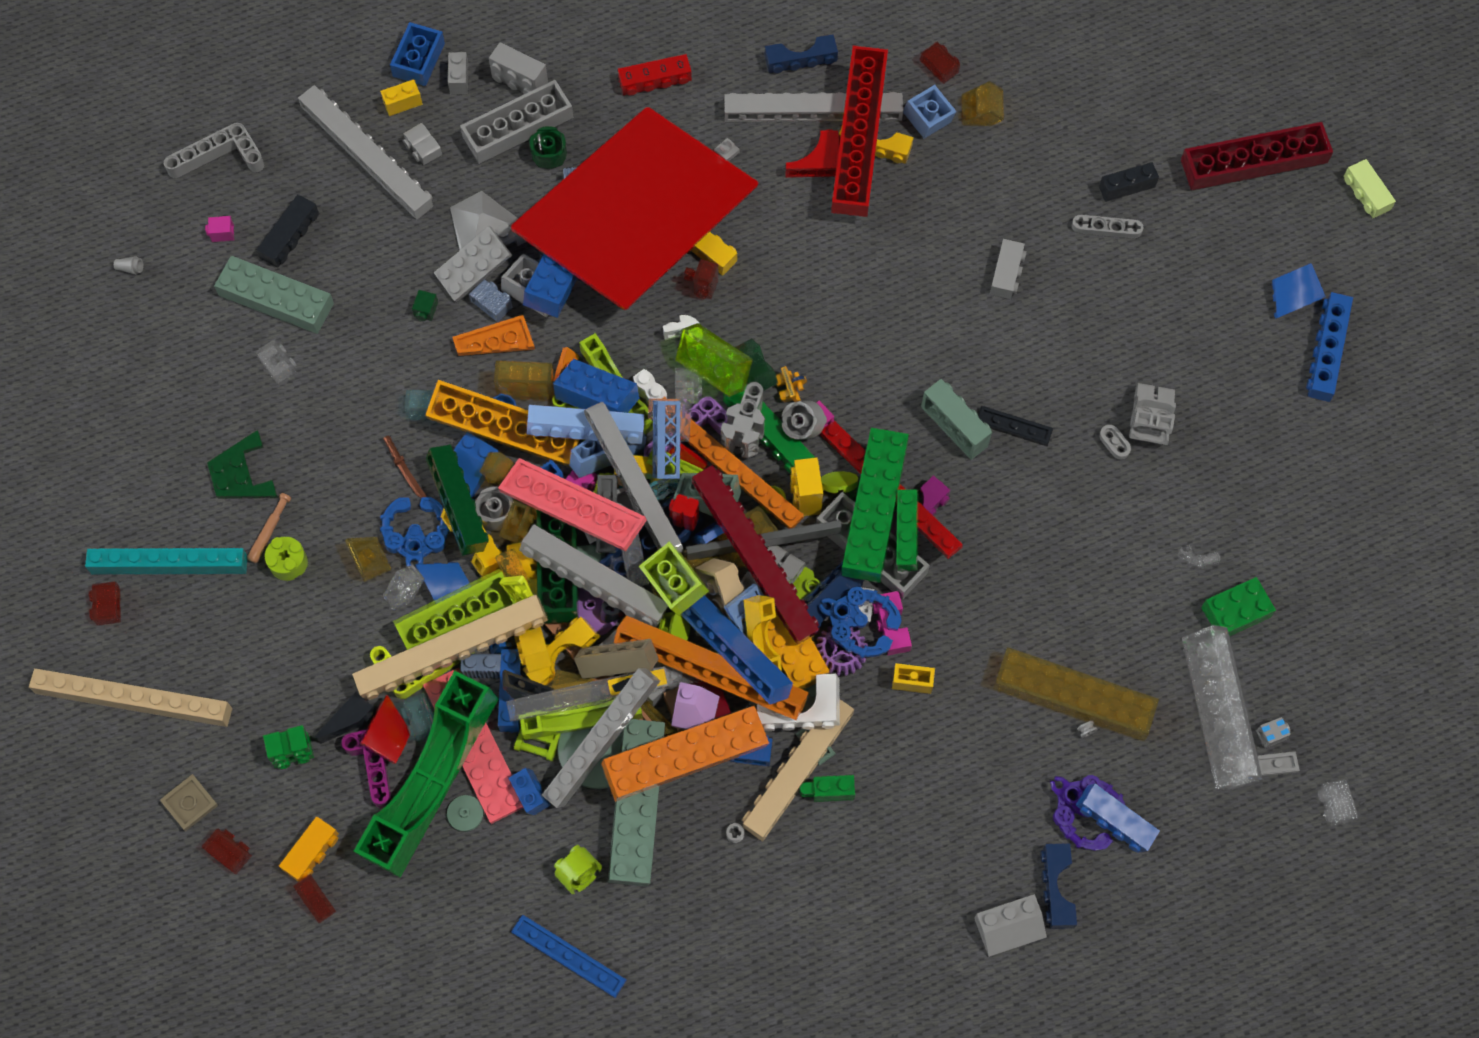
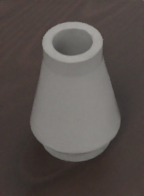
M137 256L115 259L114 269L136 275L143 271V260Z

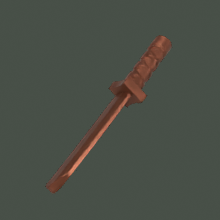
M389 435L384 437L383 440L394 458L395 466L399 467L415 494L420 498L426 497L406 466L404 457L397 451Z

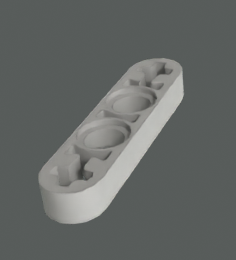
M1077 215L1073 219L1072 229L1077 233L1138 238L1142 234L1143 224L1138 220ZM1078 221L1082 222V227L1079 226ZM1101 223L1103 228L1096 229L1093 224ZM1118 224L1121 230H1113L1112 225ZM1133 226L1136 227L1137 232H1134V231H1133V229H1132Z

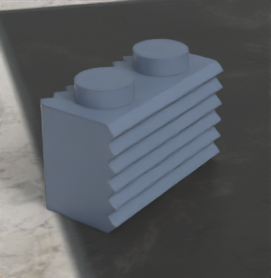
M484 279L469 294L470 301L496 322H499L512 309L511 297L505 292H500L498 287L491 281L488 282Z
M471 654L469 658L461 660V672L469 678H500L501 654Z

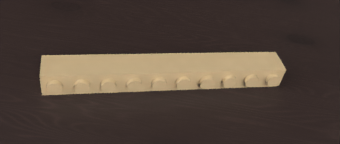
M533 595L355 672L352 675L360 696L371 700L377 698L379 693L395 690L402 683L408 684L415 681L416 677L430 675L439 667L446 668L452 665L453 661L467 659L476 651L483 652L490 645L504 643L507 641V638L513 635L520 636L527 629L541 627L548 619L537 595Z
M35 668L29 684V688L39 695L224 727L228 726L232 707L226 701Z

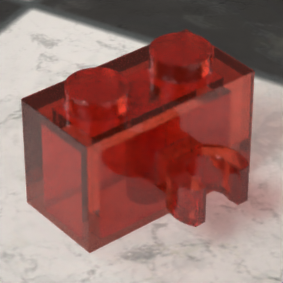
M701 259L696 271L686 267L684 279L694 281V295L701 299H712L718 283V264Z

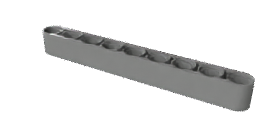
M600 402L585 409L586 419L639 514L646 517L647 521L644 525L657 549L659 550L670 541L680 553H683V546L606 405Z

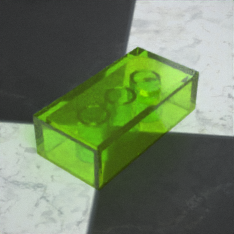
M699 323L683 328L675 360L730 397L745 390L753 359Z

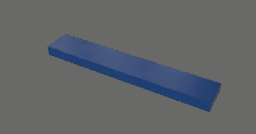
M524 915L521 916L512 930V934L614 998L617 997L627 981Z

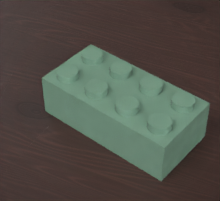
M940 379L924 392L921 408L971 460L988 447L992 435L990 426L985 422L983 423L976 411L970 409L966 405L965 400L953 392V388L949 383H945Z

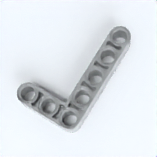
M234 123L167 156L164 160V166L170 177L178 178L236 148L252 172L263 170L264 161L245 127L241 123Z

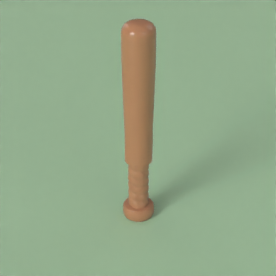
M280 494V501L268 518L247 556L248 561L252 563L259 561L280 519V514L286 503L291 500L289 495Z

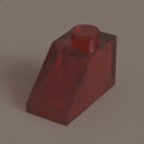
M311 874L293 886L319 924L336 913V910Z

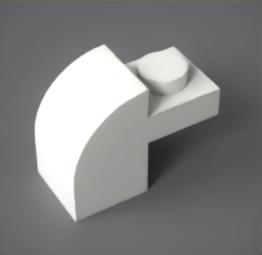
M679 315L678 323L670 322L663 326L665 340L683 336L686 349L704 346L701 325L691 316Z

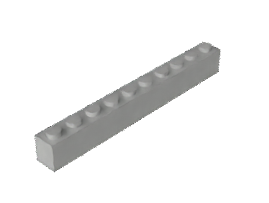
M314 85L298 97L301 108L416 220L433 207L431 194L427 190L423 191L418 181L412 180L403 167L397 166L395 159L392 156L388 157L385 154V150L380 145L377 146L369 134L365 135L360 125L356 122L353 123L350 116L345 111L342 112L334 100L330 101L324 90H319Z
M846 93L725 94V122L843 121ZM883 93L879 121H902V93Z

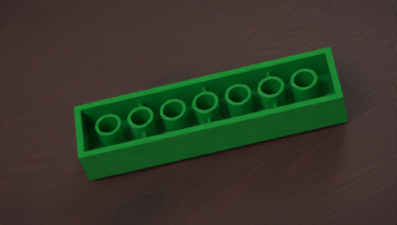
M877 428L870 429L842 565V576L881 583L909 434Z

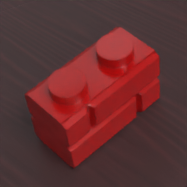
M678 494L676 499L671 500L669 517L672 518L674 526L681 528L684 526V529L693 531L700 517L699 501L691 497L688 499L687 496Z

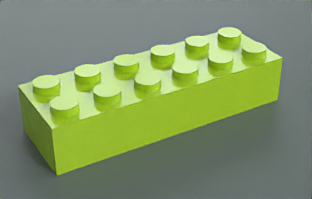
M497 569L394 620L393 623L406 649L409 650L515 604L516 602L499 584L504 577L502 571Z

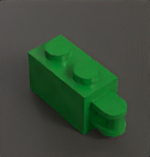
M854 775L814 777L813 782L801 784L799 793L804 798L814 797V802L852 801L855 798Z

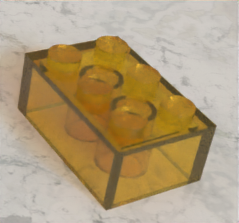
M496 361L494 384L497 395L506 394L522 400L538 398V400L547 401L553 399V380L555 375L552 363Z

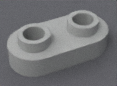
M1105 425L1100 431V440L1115 458H1127L1131 451L1129 442L1117 427ZM1106 434H1110L1112 438H1107ZM1120 448L1123 450V452L1120 453L1117 451V449Z

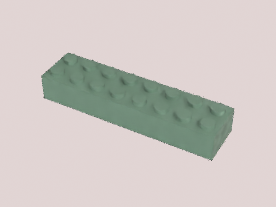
M631 719L622 731L620 753L664 738L665 722ZM659 786L615 802L607 883L649 886Z

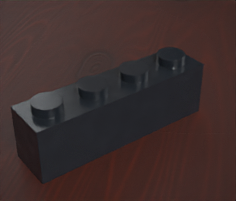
M297 194L257 248L259 258L277 268L281 263H285L289 252L296 248L300 237L307 233L308 226L317 219L319 211L316 204Z

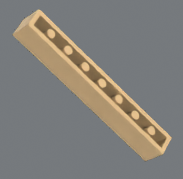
M840 700V725L834 726L832 729L816 726L809 732L805 731L799 740L801 743L798 748L793 747L788 755L790 757L786 764L783 762L777 770L778 776L775 780L771 779L765 787L767 789L763 796L760 794L755 800L753 811H748L743 817V828L761 841H764L799 792L801 784L806 782L818 765V762L828 751V746L831 747L853 716L854 709Z

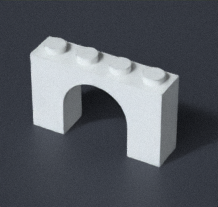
M837 674L816 675V700L808 711L799 715L797 720L757 704V713L764 731H775V728H783V730L790 731L794 730L795 727L811 730L816 726L832 729L834 726L840 725L839 678Z

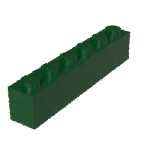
M451 444L429 448L426 461L462 556L483 552L489 542L488 534L483 530L481 516H478L475 500L470 496V487L468 483H465L464 472L457 462L458 456L456 451H453Z

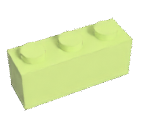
M1367 159L1348 167L1344 174L1345 182L1351 186L1355 197L1360 199L1365 211L1372 218L1390 211L1396 201Z

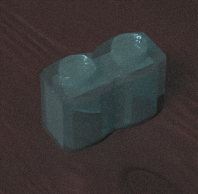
M662 479L650 484L658 502L668 499L675 494L680 479Z

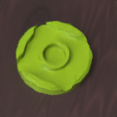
M837 471L821 477L822 489L830 493H838V490H843L846 493L858 487V477L851 472Z

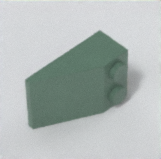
M682 473L673 499H676L678 494L687 496L688 499L690 497L699 501V511L713 516L691 482L692 477L698 473ZM722 474L724 484L731 487L734 493L733 497L737 502L741 494L738 475Z

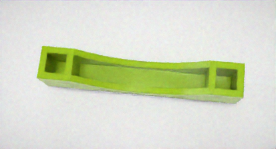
M596 333L579 342L580 351L589 365L622 377ZM639 399L628 413L644 414L643 433L646 435L653 430V415Z
M614 700L573 710L519 715L522 735L525 740L593 728ZM641 707L632 719H643Z

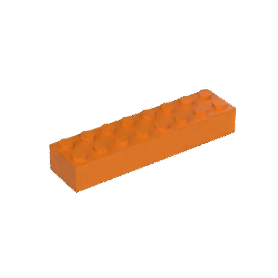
M755 706L608 757L603 759L601 765L616 802L763 749L769 744L757 710Z

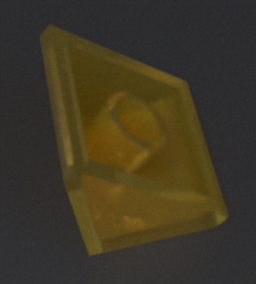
M377 537L347 538L345 540L364 582L391 570Z

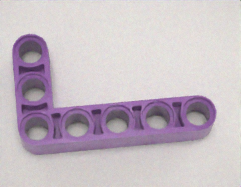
M711 397L702 398L685 413L691 419L697 418L698 421L695 423L701 428L708 423L720 435L722 424L727 423V411ZM706 406H709V407H711L712 409H711V410H705V409H703V408L706 407ZM724 419L725 422L718 423L716 420ZM670 427L665 430L669 437L675 433ZM680 437V443L683 444L684 442H686L683 438ZM653 441L645 447L644 456L648 457L653 448ZM672 443L665 447V452L673 445Z

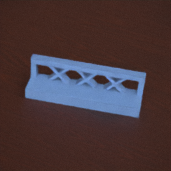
M653 400V478L680 479V401ZM665 405H675V414L671 418L665 414ZM670 423L675 427V433L671 437L665 433V428ZM671 442L675 447V452L669 457L665 453V447ZM669 462L675 466V474H665V466Z

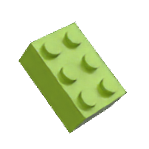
M670 541L639 566L669 608L678 616L709 592L680 551Z

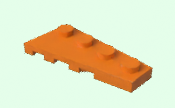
M523 315L452 337L458 356L535 350Z

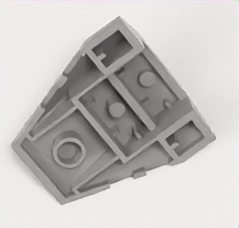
M483 191L450 207L459 251L488 226L492 227L505 246L513 241L517 246L527 242L511 230V225L518 218Z

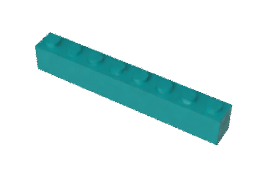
M243 548L87 549L85 567L91 575L246 574L248 555Z

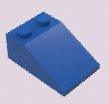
M466 432L454 451L457 453V462L459 467L463 469L464 480L470 487V496L472 498L499 462L500 455L497 449Z

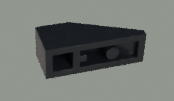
M507 670L502 672L503 689L524 711L530 713L547 712L555 705L554 688Z
M355 692L315 735V738L322 744L358 729L365 723L368 724L373 720L376 710L368 701Z

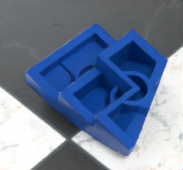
M1312 263L1272 280L1274 290L1273 301L1276 302L1277 311L1274 313L1275 319L1326 297Z
M458 562L416 564L434 601L469 584Z

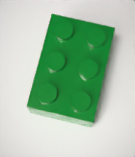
M1257 577L1206 599L1201 607L1220 641L1271 618L1276 611Z

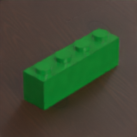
M897 490L896 565L898 571H917L918 568L917 490Z

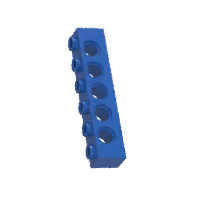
M1331 292L1329 297L1324 299L1322 309H1325V312L1319 320V325H1322L1321 330H1318L1316 341L1319 342L1318 346H1315L1312 357H1315V362L1311 363L1309 370L1312 377L1308 379L1306 389L1309 390L1308 397L1330 402L1335 394L1353 297Z

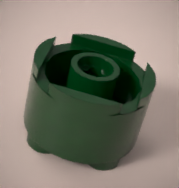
M552 126L541 127L530 137L532 159L538 167L552 169L564 164L567 157L566 139L564 134L559 132L557 128Z

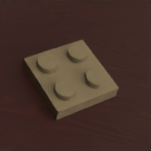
M193 774L160 799L185 832L218 806Z

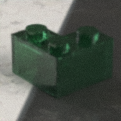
M752 338L732 348L735 355L733 360L739 366L740 371L738 373L743 381H746L747 384L757 382L762 386L763 391L778 384L773 367L765 361L760 345Z

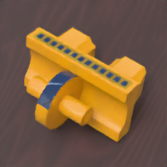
M786 366L782 367V372L774 376L778 387L787 386V389L779 392L781 400L784 403L792 400L794 402L801 401L798 390H804L803 385L807 382L806 377L800 376L799 372H795L792 375V372L788 371Z

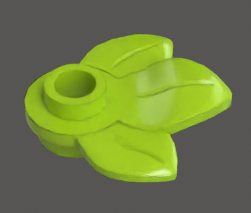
M804 567L793 583L798 591L797 596L799 599H804L812 591L809 587L812 585L816 587L820 581L814 577L812 570Z

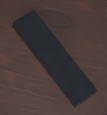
M981 405L978 414L979 419L983 423H987L991 429L1048 447L1053 431L1052 427Z

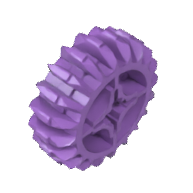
M829 626L827 628L828 633L822 631V637H818V644H815L825 664L830 668L829 673L832 674L836 670L837 676H840L841 671H843L844 675L847 676L848 670H850L854 674L856 671L855 667L861 669V663H865L866 658L862 659L858 654L854 657L852 652L848 653L847 650L845 652L843 650L838 652V648L842 649L843 647L832 641L830 636L832 627ZM850 627V639L856 641L855 645L863 649L865 645L868 646L867 643H863L865 637H859L860 631L853 632L854 628ZM827 643L834 650L831 657L827 655L825 650ZM843 659L846 663H838L836 661Z

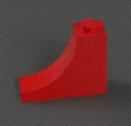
M827 129L820 131L819 142L808 156L798 161L786 162V178L835 177L839 153L838 130Z

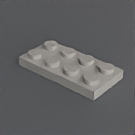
M488 226L438 268L434 274L452 299L457 302L508 260L512 254L492 227Z

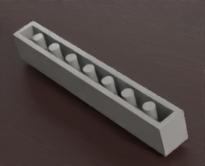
M536 525L532 526L521 542L519 551L524 556L533 558L541 566L550 568L560 577L567 578L577 587L584 588L594 597L601 598L608 605L618 608L629 617L657 627L667 611L668 605L661 598Z
M638 668L542 796L556 808L564 807L661 680L646 668Z

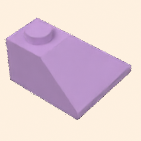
M680 682L671 726L687 730L714 720L719 696L700 686Z

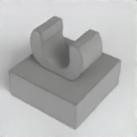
M727 138L714 149V152L725 160L730 161L740 153V149Z

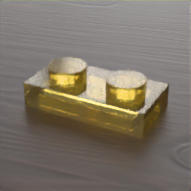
M514 548L496 555L495 559L504 577L523 575L528 586L530 585L529 578Z

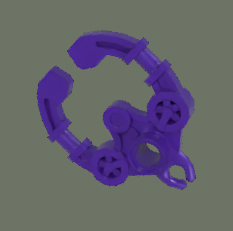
M1088 775L1081 779V781L1069 782L1063 777L1055 776L1054 780L1061 781L1063 787L1058 789L1054 781L1050 782L1052 790L1058 795V808L1053 813L1055 824L1059 826L1066 839H1070L1076 844L1075 847L1077 849L1083 848L1092 851L1106 849L1113 842L1109 834L1102 833L1097 835L1094 840H1088L1085 836L1080 838L1074 833L1076 828L1071 825L1075 819L1074 814L1088 818L1080 812L1081 809L1076 804L1086 787L1091 784H1097L1125 805L1122 798L1123 795L1114 791L1111 784L1099 780L1094 775ZM1068 791H1071V792L1074 793V795H1075V800H1074V801H1073V800H1070V799L1068 798V796H1067Z

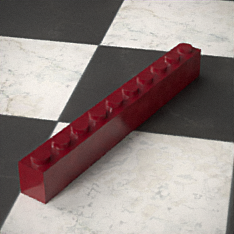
M713 465L694 475L691 482L763 594L774 598L776 614L796 645H799L817 634L819 623L814 616L811 617L808 613V606L803 599L800 600L797 596L798 591L794 584H789L787 581L785 570L776 564L774 553L771 550L768 551L764 544L766 542L763 536L757 534L754 530L755 525L753 521L743 513L744 508L739 501L736 502L731 487L724 484L722 480L723 475L720 470H715Z

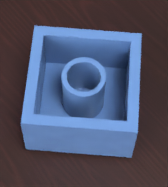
M933 85L908 100L903 113L921 136L926 138L949 124L955 116L956 110L936 85Z

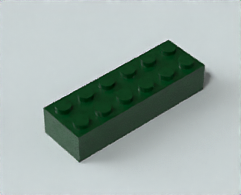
M537 510V526L577 549V528ZM537 561V597L540 599L548 619L544 623L571 622L575 618H579L578 587L567 578L557 575L550 568L541 566Z

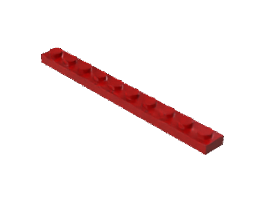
M834 420L820 434L861 474L866 450ZM900 484L899 490H906V489ZM918 501V530L949 559L962 549L963 544Z

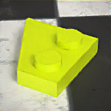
M523 575L503 577L499 582L516 603L533 596Z

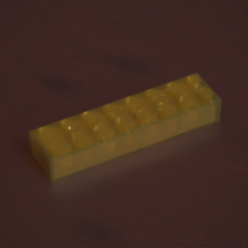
M1009 647L1005 651L993 690L1086 722L1093 721L1095 725L1141 741H1145L1149 734L1159 701L1158 698Z

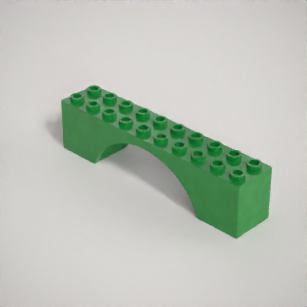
M454 670L435 704L432 727L418 762L392 801L380 812L373 815L354 849L356 854L401 878L499 700L489 687Z

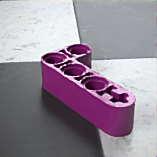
M367 730L349 733L343 737L342 746L348 755L364 754L372 801L378 808L383 809L392 801L385 758L360 744ZM350 742H357L354 748H347ZM374 756H379V757H380V759H379L378 762H376V763H371V762H370V760H371L372 757H374ZM377 775H383V779L380 782H374V778ZM379 789H381V791H382V793H383V795H384L382 801H379V798H380Z

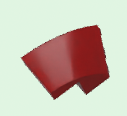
M386 695L360 744L391 763L396 764L408 741L411 730L389 696Z

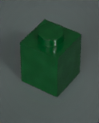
M418 290L412 307L413 315L416 319L432 321L438 305L437 295Z

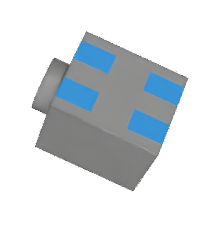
M1282 717L1260 725L1256 730L1264 748L1283 742L1291 735L1290 727L1287 722H1284Z

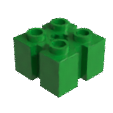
M303 725L289 728L284 732L278 731L263 735L267 757L275 768L286 769L293 762L298 761V764H305L310 759L315 758L310 735L306 732Z

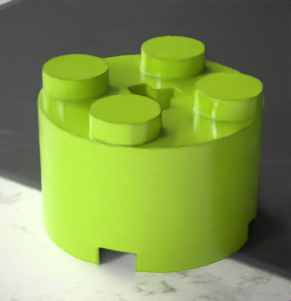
M276 537L265 551L267 566L272 574L280 580L291 581L299 575L301 576L307 568V555L301 543L294 538Z
M579 845L574 846L567 857L559 859L554 865L556 868L555 877L571 894H575L574 890L579 892L584 890L596 879L595 872L597 870L600 872L602 869V865L585 847H580Z

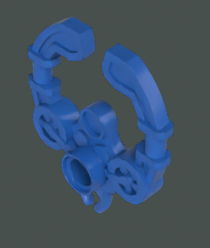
M422 497L420 508L425 512H435L437 520L440 521V526H437V532H431L427 537L424 536L418 524H412L405 537L393 532V527L390 526V521H394V515L397 512H407L411 509L409 498L396 499L388 506L384 514L381 515L382 527H380V532L383 535L386 550L390 553H399L405 557L406 566L409 570L414 569L411 561H418V563L423 564L425 556L431 552H441L445 547L448 532H450L440 517L444 509L443 506L432 497ZM412 548H419L416 551L411 550Z
M854 587L849 590L847 596L837 601L831 598L822 599L821 603H830L831 608L829 610H826L822 604L818 607L822 613L830 616L833 627L830 635L832 641L842 646L848 653L853 652L860 655L862 659L864 657L880 656L889 651L893 642L892 639L883 635L878 639L876 646L868 647L865 645L863 649L855 645V640L850 639V627L863 628L866 626L868 617L859 609L866 601H869V603L877 601L883 604L881 608L885 609L889 614L886 620V626L889 630H898L902 621L899 610L889 599L890 596H882L876 590L872 591L862 589L861 587ZM843 609L846 612V615H839L837 613V610Z

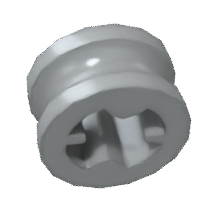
M1093 721L1086 722L1077 728L1082 733L1080 735L1081 738L1087 737L1098 730L1097 727L1093 726Z
M738 823L730 824L726 830L727 839L732 843L740 842L744 838V828ZM734 828H737L738 832L741 833L740 836L737 835V838H733L732 833H730L731 830L734 831Z

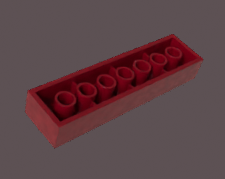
M1317 122L1186 148L1181 157V163L1190 189L1196 190L1326 164L1333 154V149L1323 122Z

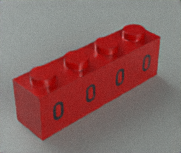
M687 54L618 68V78L624 96L634 95L642 91L649 92L661 87L668 88L675 84H686L692 81V71Z

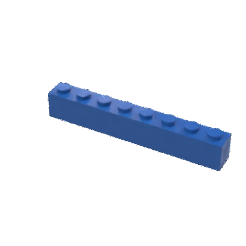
M705 595L681 614L770 705L789 698L793 682Z

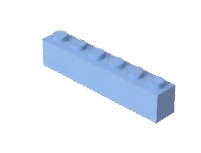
M529 405L527 435L598 440L586 419L585 409ZM609 411L625 442L642 444L644 414Z

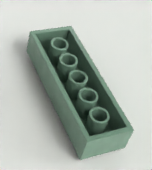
M234 256L229 258L214 285L218 295L316 334H318L334 305L330 293Z

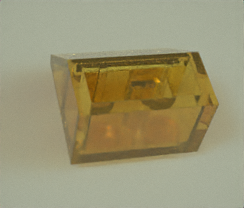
M991 81L962 94V125L992 126L1004 120L1003 89Z

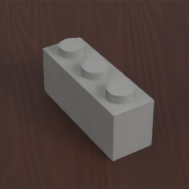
M1003 239L990 290L991 295L1011 299L1012 294L1017 293L1019 283L1016 282V278H1020L1023 268L1019 265L1020 261L1024 262L1027 252L1023 251L1024 243Z

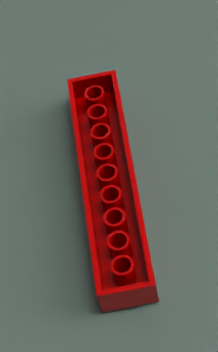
M862 46L852 47L831 213L868 216L888 49Z

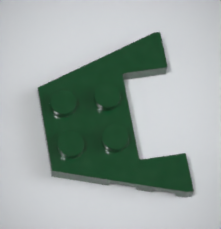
M258 430L207 462L218 499H240L242 497L278 498L273 480L254 486L252 483L245 453L264 448Z

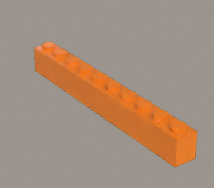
M626 615L617 627L614 643L651 639L659 658L657 662L791 719L797 720L805 706L809 692L793 685L788 699L770 705L721 655Z

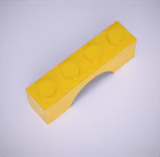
M841 130L839 132V144L841 138ZM896 132L888 139H877L875 155L879 158L891 159L895 163L906 164L914 137Z
M443 509L440 517L450 532H452L453 530L446 511ZM488 534L489 542L485 550L475 553L471 561L481 577L501 568L505 559L502 551L494 544L490 534Z
M757 595L744 599L748 639L782 671L780 655L772 648L768 638V625L776 617L774 598Z
M583 617L575 618L570 622L569 628L559 632L555 636V640L550 645H546L551 666L528 672L527 666H525L522 670L531 680L547 686L557 677L555 662L558 655L564 649L573 646L581 648L590 647L601 636Z

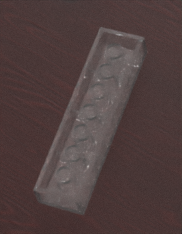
M1211 625L1182 637L1216 790L1232 791L1263 780L1227 627Z

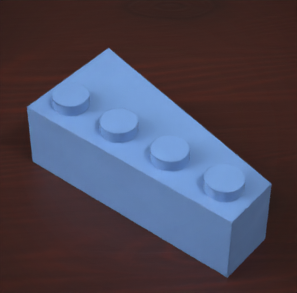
M643 433L642 444L627 443L633 455L636 456L644 453L646 436ZM585 440L571 450L569 465L579 478L611 466L598 440Z

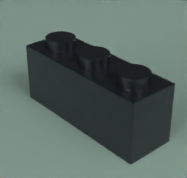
M1153 162L1102 176L1099 189L1105 202L1155 188L1159 175Z

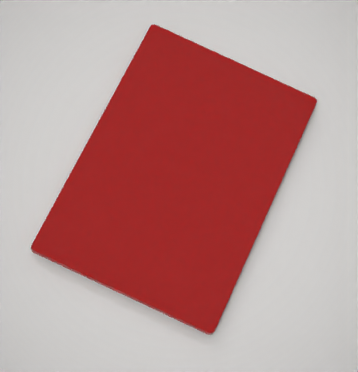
M646 107L511 225V230L621 309L627 310L758 187V181L650 107Z

